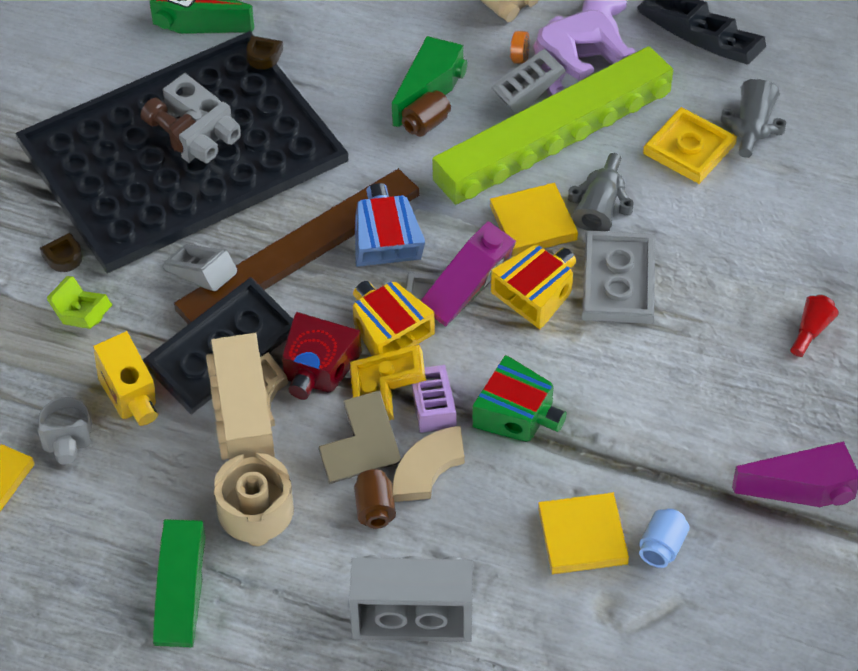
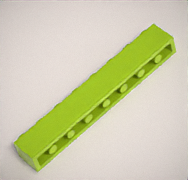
M647 46L432 157L433 181L455 205L467 199H472L491 186L501 184L510 176L531 168L535 163L546 157L556 155L563 148L577 141L584 140L599 129L612 125L615 121L630 113L637 112L654 100L662 99L671 92L673 68L650 46Z

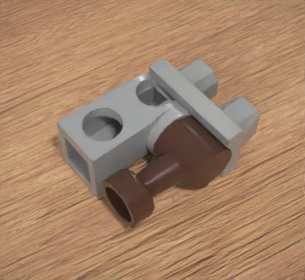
M186 73L163 89L165 103L158 98H152L144 105L141 111V119L152 127L160 125L169 133L171 147L174 151L182 152V158L187 162L198 158L208 163L218 153L216 141L221 139L227 144L232 145L241 136L240 125L231 118L230 106L224 101L221 102ZM180 88L183 89V94L181 96L177 95L176 93L177 90Z

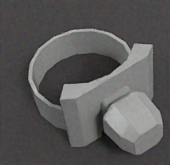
M61 397L50 401L40 411L38 418L39 428L37 430L43 450L54 452L56 460L60 464L73 463L77 457V449L87 448L92 444L89 435L92 429V421L88 407L76 398ZM64 408H75L83 411L88 416L87 423L79 419L74 424L62 428L50 427L44 424L49 415Z

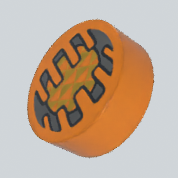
M515 31L512 35L510 54L511 60L515 64H523L528 60L530 40L527 31Z

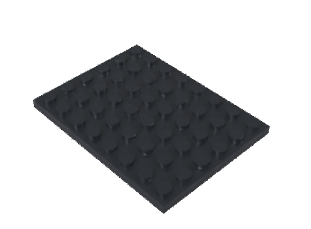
M251 31L15 133L17 142L106 273H110L348 162L347 150L277 64L268 69H256L249 65L246 47L253 35ZM184 73L216 96L221 102L224 101L231 109V118L240 125V138L232 145L227 144L221 139L216 141L218 153L208 163L198 158L187 162L182 158V152L174 151L171 147L168 132L160 125L152 127L141 119V111L144 105L152 98H158L165 103L163 89ZM182 88L177 90V95L181 96L183 94Z

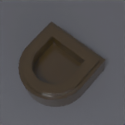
M252 35L246 47L247 62L256 69L273 67L277 64L283 52V41Z
M71 233L40 247L42 257L55 271L69 272L76 269L82 262L80 245Z

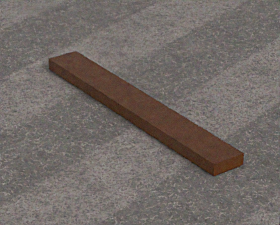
M399 168L373 183L385 184L389 197L403 195L410 202L419 196V187ZM368 187L237 264V273L217 291L199 287L175 301V311L187 324H190L250 277L265 290L355 235L357 203L360 200L368 199L366 192Z

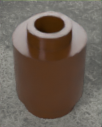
M438 90L426 92L403 109L402 124L410 134L423 137L447 119L448 113L451 111V104L448 98Z
M370 469L363 471L357 476V482L354 485L358 520L369 528L380 529L387 526L396 517L392 483L382 470Z

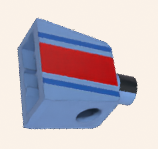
M382 183L370 185L366 189L368 199L358 201L355 214L356 267L421 260L425 239L407 197L403 195L389 197L387 186Z

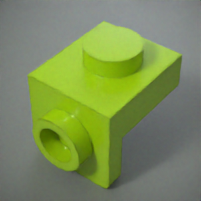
M66 276L47 296V301L64 325L87 329L97 325L112 306L106 294L83 291L72 276Z

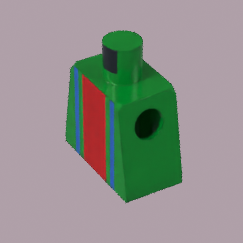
M505 355L472 406V427L528 442L532 440L540 425L559 432L565 422L567 412L552 406L554 386L550 381Z

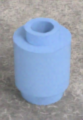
M660 509L654 512L639 542L641 548L639 555L649 565L665 568L670 562L675 560L690 529L685 517L679 511Z

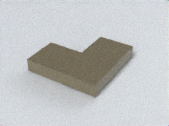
M380 390L344 400L343 404L353 437L318 447L329 484L358 476L366 470H380L397 465L401 461Z

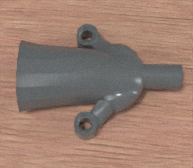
M749 79L743 82V85L740 87L741 103L739 118L735 117L734 110H722L721 123L726 126H732L734 133L742 138L738 153L744 158L752 156L755 140L764 139L770 134L782 135L785 132L786 121L784 119L775 118L772 124H767L776 100L780 96L779 88L767 80Z
M610 153L604 168L591 172L587 180L581 185L569 188L568 201L580 203L571 216L573 222L579 228L587 231H610L617 196L620 201L619 212L623 215H631L633 213L634 202L627 197L625 181L617 172L621 162L619 154Z

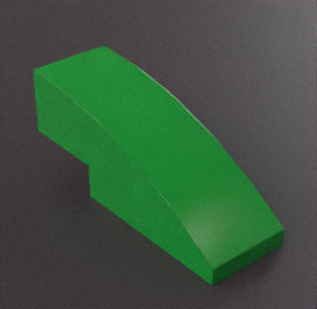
M164 519L155 596L154 646L190 648L194 646L203 581L201 569L206 540L203 521Z

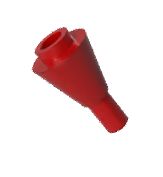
M825 295L808 296L806 298L799 334L790 349L793 355L803 357L811 341L839 315V311L832 299Z

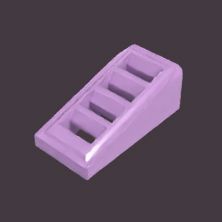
M446 366L424 367L426 379L439 377V379L411 384L420 433L455 427L456 410ZM441 386V389L421 391V388ZM443 396V398L423 400V398ZM445 406V408H439V409H431V410H426V409H425V408H428V407Z

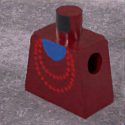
M296 312L282 358L283 371L287 376V380L291 381L288 388L289 393L295 398L306 400L313 388L327 393L334 391L350 370V362L357 360L362 353L360 330Z

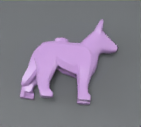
M584 0L582 12L565 18L562 16L554 17L547 25L539 29L537 40L533 45L535 55L545 49L566 70L547 89L549 97L564 90L561 82L566 73L580 81L594 72V67L591 64H585L578 58L601 55L612 65L636 53L634 48H628L623 43L619 35L617 23L613 19V16L626 9L627 0ZM545 62L540 66L546 73L551 70Z

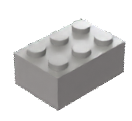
M367 555L363 558L352 557L349 593L352 639L472 642L473 560L454 556L444 559H422L418 556L382 558L377 555Z

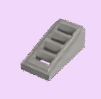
M543 49L502 77L491 88L517 114L529 107L566 70ZM544 62L551 68L547 73L540 67ZM536 72L540 77L534 80L530 75ZM526 80L529 85L524 88L521 84ZM515 90L518 91V93H516L515 95L511 94Z
M189 244L182 246L162 264L166 271L212 291H217L237 273V268L227 250Z

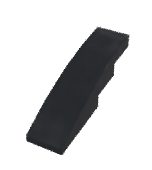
M644 0L637 7L640 14L663 29L697 47L724 58L749 65L766 48L765 36L738 30L736 19L709 13L706 1Z

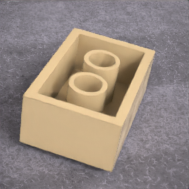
M256 333L211 339L213 354H206L221 459L230 460L243 454L244 458L257 457L256 453L267 454L275 458Z

